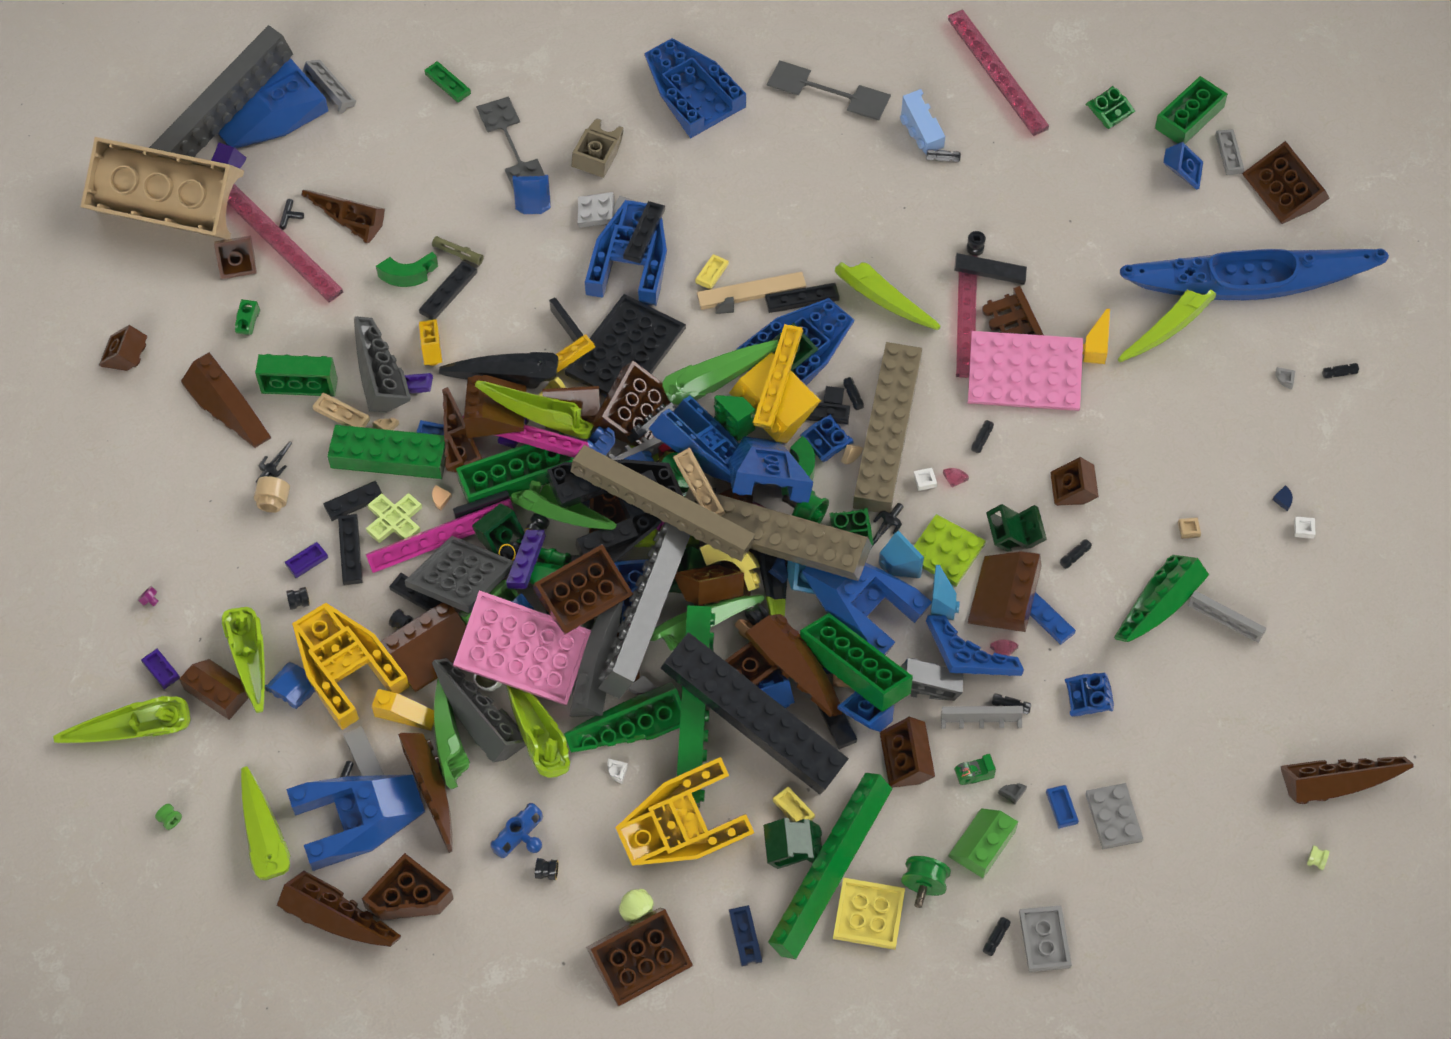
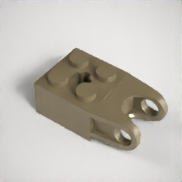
M597 118L588 129H585L573 150L571 167L604 178L617 155L624 128L619 126L614 131H604L601 129L602 120Z

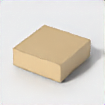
M1198 518L1178 520L1181 539L1198 538L1201 536Z

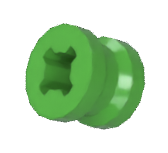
M168 803L157 811L155 818L158 822H162L167 830H170L180 822L182 814L179 811H174V807Z

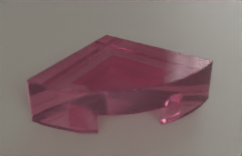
M947 468L943 470V475L951 487L969 480V476L960 469Z
M1003 639L991 643L990 648L998 654L1010 656L1018 649V644Z

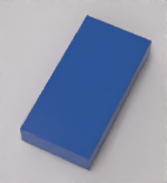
M1062 785L1046 789V795L1058 829L1078 824L1079 820L1067 786Z

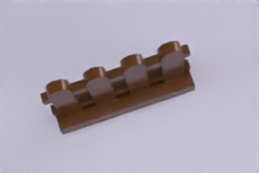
M1020 286L1013 288V295L1010 296L1008 293L1004 295L1005 298L994 302L988 300L987 304L982 307V312L985 316L993 315L994 317L989 321V328L991 330L999 329V333L1044 336ZM1008 309L1011 310V312L1001 316L998 315L999 312ZM1017 323L1018 325L1017 327L1008 330L1005 329L1006 326Z

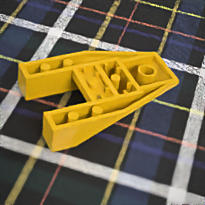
M322 604L292 623L307 679L341 730L359 720L356 708L338 686L337 682L362 666L368 664L387 691L400 694L409 688L406 674L376 635L329 604Z
M721 757L664 782L615 827L632 866L699 859L755 833L747 814L740 815L710 830L705 825L692 792L729 776Z

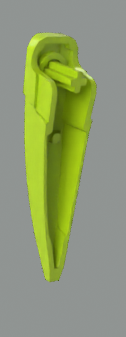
M840 262L835 267V273L842 280L879 306L914 323L937 331L940 329L941 326L935 319L906 298L868 263L861 262L859 265L849 267L845 263Z
M1187 289L1172 309L1140 339L1125 350L1118 358V361L1123 362L1140 355L1171 338L1191 323L1216 298V293L1210 289L1207 294L1201 295Z
M476 381L475 387L493 400L527 419L558 430L561 433L582 439H589L592 435V423L582 420L581 409L573 402L547 398L486 381Z
M249 607L228 609L222 615L224 635L228 640L244 690L255 712L261 713L264 708L265 664L260 618Z
M506 685L518 728L527 747L528 754L539 774L548 778L566 774L570 768L569 748L567 747L564 734L558 728V724L534 694Z
M161 696L144 702H135L94 717L59 732L53 736L54 743H85L151 735L154 737L185 730L189 726L191 721L190 711L185 699L178 696Z
M247 766L241 768V790L250 863L256 877L260 880H269L284 875L289 871L291 855L266 797Z

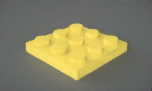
M843 878L833 939L896 950L905 888Z

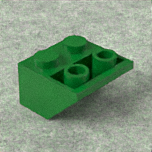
M716 395L714 397V418L738 442L744 436L755 431V426L753 425L755 408L744 397Z

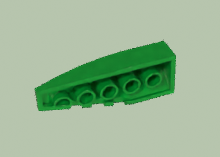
M669 682L604 711L602 716H594L565 732L564 736L571 753L596 749L601 746H615L625 742L633 743L637 740H651L680 728L681 699L677 688L672 682Z

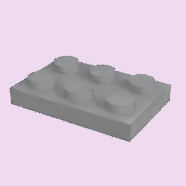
M1126 783L1086 790L1087 801L1102 849L1143 841Z
M1062 906L1020 909L1019 916L1028 971L1036 972L1071 968L1072 964Z

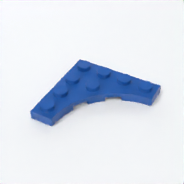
M927 616L926 623L950 673L1022 676L1024 668L1018 657L998 653L990 655L980 650V646L969 640L965 642L957 635L958 631L950 624L946 616Z

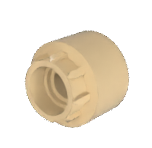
M260 477L254 494L257 507L266 512H279L282 507L286 506L290 485L279 478Z

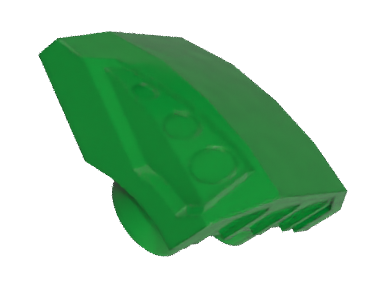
M1111 86L1101 95L1085 104L1089 106L1091 111L1107 129L1112 128L1135 112L1128 99L1114 86Z
M868 508L858 511L852 510L851 512L829 513L831 527L868 537L873 546Z

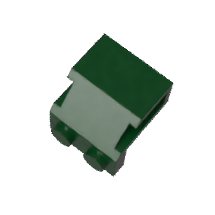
M1000 504L986 512L994 545L1007 552L1012 551L1011 548L1013 547L1033 548L1047 540L1039 507L1035 505L1017 513L1007 506ZM1000 511L1001 517L996 515L995 513Z
M782 818L763 825L767 863L777 869L805 860L813 864L822 849V830L818 824L809 819L790 822L789 818Z

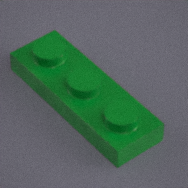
M438 61L424 70L425 75L457 103L471 94L470 88Z

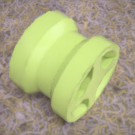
M1313 845L1307 865H1315L1320 870H1324L1330 851H1322Z

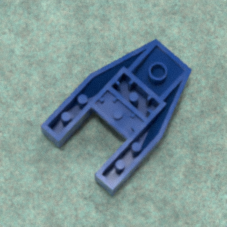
M625 200L596 239L585 279L586 295L604 297L613 261L643 265L644 269L638 289V299L646 305L657 306L667 255L662 218L641 263L623 259V254L647 203Z
M691 396L683 399L674 411L668 408L662 412L648 428L652 431L655 438L661 440L677 453L690 448L704 473L731 483L728 464L739 443Z
M865 563L859 581L809 566L802 571L826 613L833 615L884 655L891 650L895 641L868 618L869 614L886 598L911 621L916 623L932 603L918 589L868 563Z
M413 775L346 776L306 782L286 789L295 816L335 802L341 820L343 832L304 845L312 871L373 851L425 813Z

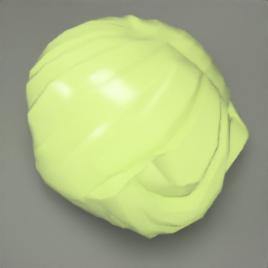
M630 890L622 897L619 912L623 920L632 923L652 912L654 902L646 890Z

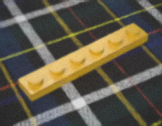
M784 324L753 420L754 426L772 429L803 333L802 327Z

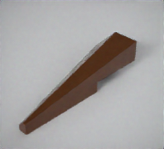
M302 190L303 197L311 200L312 204L319 206L324 210V213L342 226H346L352 231L351 233L358 235L365 243H370L383 226L384 208L310 190Z
M446 387L442 389L445 467L448 472L457 473L456 468L481 460L482 457L473 439L467 437L463 417L449 388Z

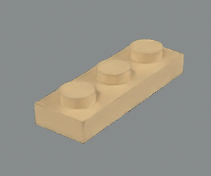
M322 393L312 406L314 411L344 426L365 427L370 421L369 415L325 393Z

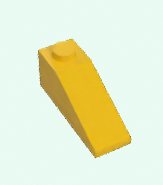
M1110 309L1104 311L1086 336L1085 344H1083V362L1105 364L1108 353Z
M437 319L419 322L424 365L434 366L443 363Z
M382 689L377 690L371 706L374 717L429 731L432 730L434 710L398 693Z

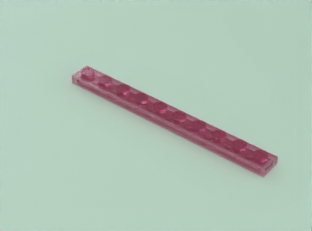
M964 10L948 15L950 24L1031 134L1035 136L1049 129L1048 123Z
M235 184L233 185L227 204L328 302L341 295L343 289Z

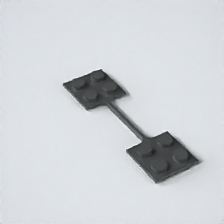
M780 60L767 83L769 87L798 96L804 86H811L847 97L851 100L847 111L878 121L891 97V94L861 85L851 95L807 81L811 70Z
M509 96L476 106L487 132L497 129L504 130L518 164L505 169L512 188L513 176H545L538 159L528 162L520 160L510 138L507 127L520 123V120Z

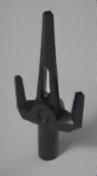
M291 441L270 463L264 464L268 456L262 459L258 466L263 472L258 479L260 477H269L270 475L273 477L280 476L287 466L284 465L279 471H277L276 467L291 446Z
M897 503L891 513L880 511L873 520L876 523L881 517L884 519L873 538V546L890 526H896L893 534L902 526L901 521L897 518L904 508L901 503ZM884 525H887L886 528L880 533Z

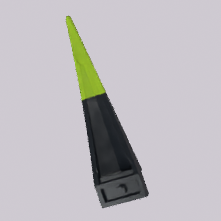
M756 551L769 614H781L785 617L787 581L782 583L768 572L777 557ZM785 560V566L787 569L788 560Z

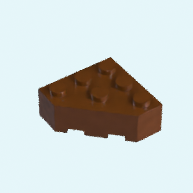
M404 853L365 894L362 901L364 907L379 920L441 914L454 898L452 890Z

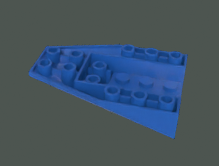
M671 38L644 53L660 96L690 139L746 108V93L716 61Z
M290 58L256 92L255 96L232 117L230 122L225 124L218 135L228 146L235 149L285 136L328 112L326 97Z
M830 298L775 318L736 350L769 342L782 332L784 324L791 325L795 323L797 327H802L803 333L818 348L816 353L792 371L807 386L829 363L854 323V319Z
M744 436L728 464L732 493L752 495L754 482L760 484L769 483L780 487L787 486L790 500L796 503H809L814 482L782 442Z

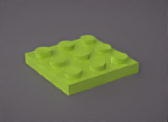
M936 514L914 547L924 557L922 567L924 570L935 574L936 565H940L950 583L957 587L985 546L986 540Z

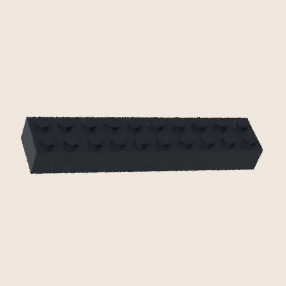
M689 632L660 668L819 795L826 790L849 759Z

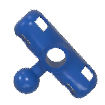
M533 803L527 804L524 811H520L515 817L507 821L506 826L498 834L496 840L491 841L492 851L499 857L505 858L523 841L526 843V848L529 852H539L542 849V841L537 837H530L528 834L542 821V811ZM537 813L539 819L534 823L531 818ZM514 827H521L518 832H512ZM508 842L511 848L508 852H505L503 847Z

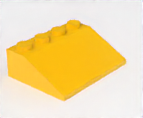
M773 352L742 376L729 392L731 396L744 397L755 408V414L775 355ZM790 371L772 429H763L776 442L788 443L821 400Z

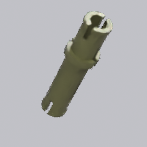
M435 236L432 241L433 247L458 256L463 261L467 260L479 266L483 262L484 256L471 251L469 247L459 246L438 236Z

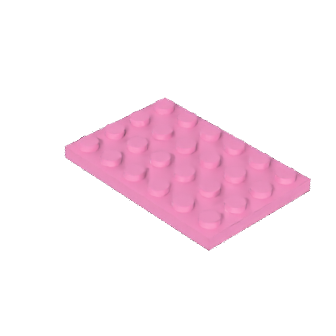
M972 331L968 403L1079 411L1083 338Z
M479 590L453 666L566 706L592 630L579 626L571 632L564 634L550 615Z

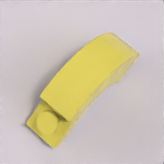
M709 544L700 547L706 566L723 560L733 562L744 573V580L748 591L760 588V578L757 572L754 573L753 570L760 567L750 551L747 552L742 561H739L718 549H714Z

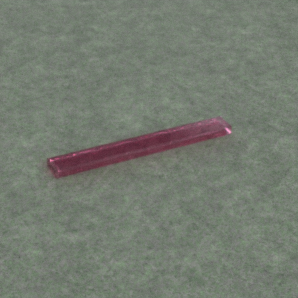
M958 272L956 377L969 378L971 333L976 331L977 275Z

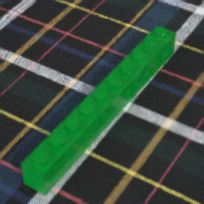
M687 605L686 634L689 632L710 649V644H714V632H711V625H715V613H712L710 606ZM683 686L677 776L703 765V762H707V750L704 749V742H708L709 730H705V722H709L710 710H706V704ZM704 789L692 792L698 808H700V803L705 801Z
M865 772L776 929L773 931L768 943L781 957L797 959L889 797L892 788L880 774Z

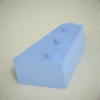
M919 89L903 96L900 121L907 127L910 136L914 137L919 149H922L927 154V150L937 151L944 148L945 135L936 117L932 118L928 110L931 107L929 103H924L922 99L923 92Z

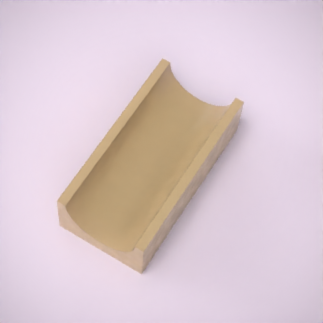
M95 137L80 207L108 215L222 239H230L231 233L226 225L228 197L236 180L243 177L244 170L229 164Z

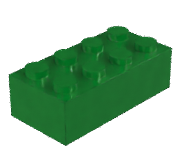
M1199 76L1158 114L1155 129L1177 144L1181 142L1186 144L1225 107L1228 93Z
M258 354L255 374L261 394L321 396L322 393L335 397L338 377L333 357Z

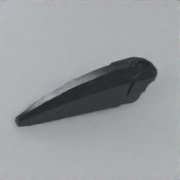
M548 352L482 356L440 366L439 374L465 380L475 375H488L525 385L529 389H535L541 382L551 381L556 377L558 356Z

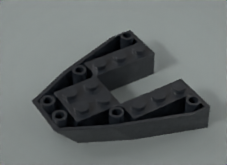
M629 459L614 460L683 496L669 463ZM564 462L547 469L546 477L558 505L563 508H568L608 493V491L572 473V462ZM617 497L626 520L616 523V528L613 530L600 529L576 539L575 545L581 557L603 544L615 563L654 531L662 521L654 515L646 513L635 505L629 504Z

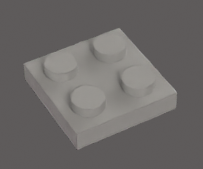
M613 192L578 197L579 228L608 224L614 216Z

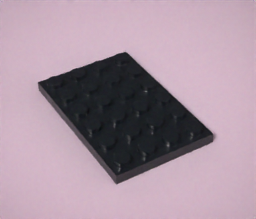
M623 294L590 337L595 348L571 363L566 368L565 375L588 387L599 386V392L608 395L622 368L631 361L636 362L652 374L684 332L686 324Z

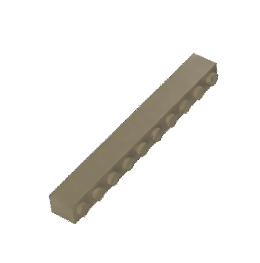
M586 445L581 448L572 461L571 472L577 477H581L593 485L608 491L610 494L616 495L627 503L642 509L644 512L654 515L661 521L673 525L678 530L684 531L697 540L711 545L714 549L728 554L731 558L742 561L753 544L754 533Z

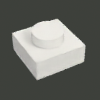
M932 468L914 471L913 476L918 491L937 487V481Z
M1295 517L1294 536L1314 538L1315 518Z

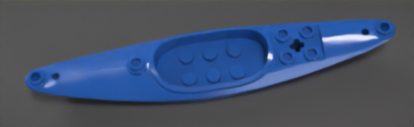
M1381 248L1242 250L1221 252L1207 256L1125 265L1121 267L1120 275L1144 289L1182 296L1187 289L1197 294L1205 295L1211 289L1216 293L1214 300H1259L1306 292L1347 279L1386 263L1389 255Z

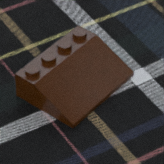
M1286 141L1242 173L1281 224L1316 209L1330 199L1326 190Z
M631 361L620 371L592 425L596 428L600 426L602 429L609 427L614 431L615 439L636 447L642 444L641 438L630 443L627 437L632 433L631 429L639 423L640 425L644 424L643 419L651 413L652 415L656 414V408L662 404L666 406L671 403L664 391L663 382L636 362ZM650 430L642 436H645L647 440L654 437Z
M488 375L468 377L463 418L468 438L524 431L525 417L493 400L475 387L476 381H486L527 392L525 385Z
M603 544L535 582L533 585V590L542 605L564 634L571 632L633 595Z
M1018 551L984 556L968 624L1026 632L1042 567L1040 554Z
M442 602L380 642L406 674L410 687L417 692L438 678L432 664L434 660L447 658L450 662L454 663L466 625L452 606Z
M661 907L586 947L595 967L618 1006L693 966L666 909Z

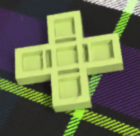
M381 493L368 504V509L378 519L366 528V531L379 544L393 532L402 540L421 532L420 527L410 518L422 509V504L411 494L408 493L394 505Z

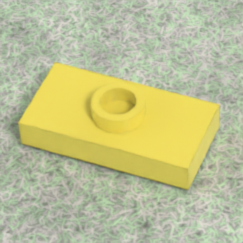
M713 254L695 279V283L707 289H712L729 265V261Z
M789 786L773 798V802L792 822L803 819L812 821L815 818V814Z

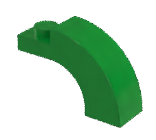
M433 252L410 264L398 263L389 257L376 265L378 277L390 285L411 287L428 281L427 274L433 272L438 267L437 256Z
M802 436L790 447V453L813 481L815 453L809 441ZM787 486L782 487L781 494L783 496L785 494L789 496Z

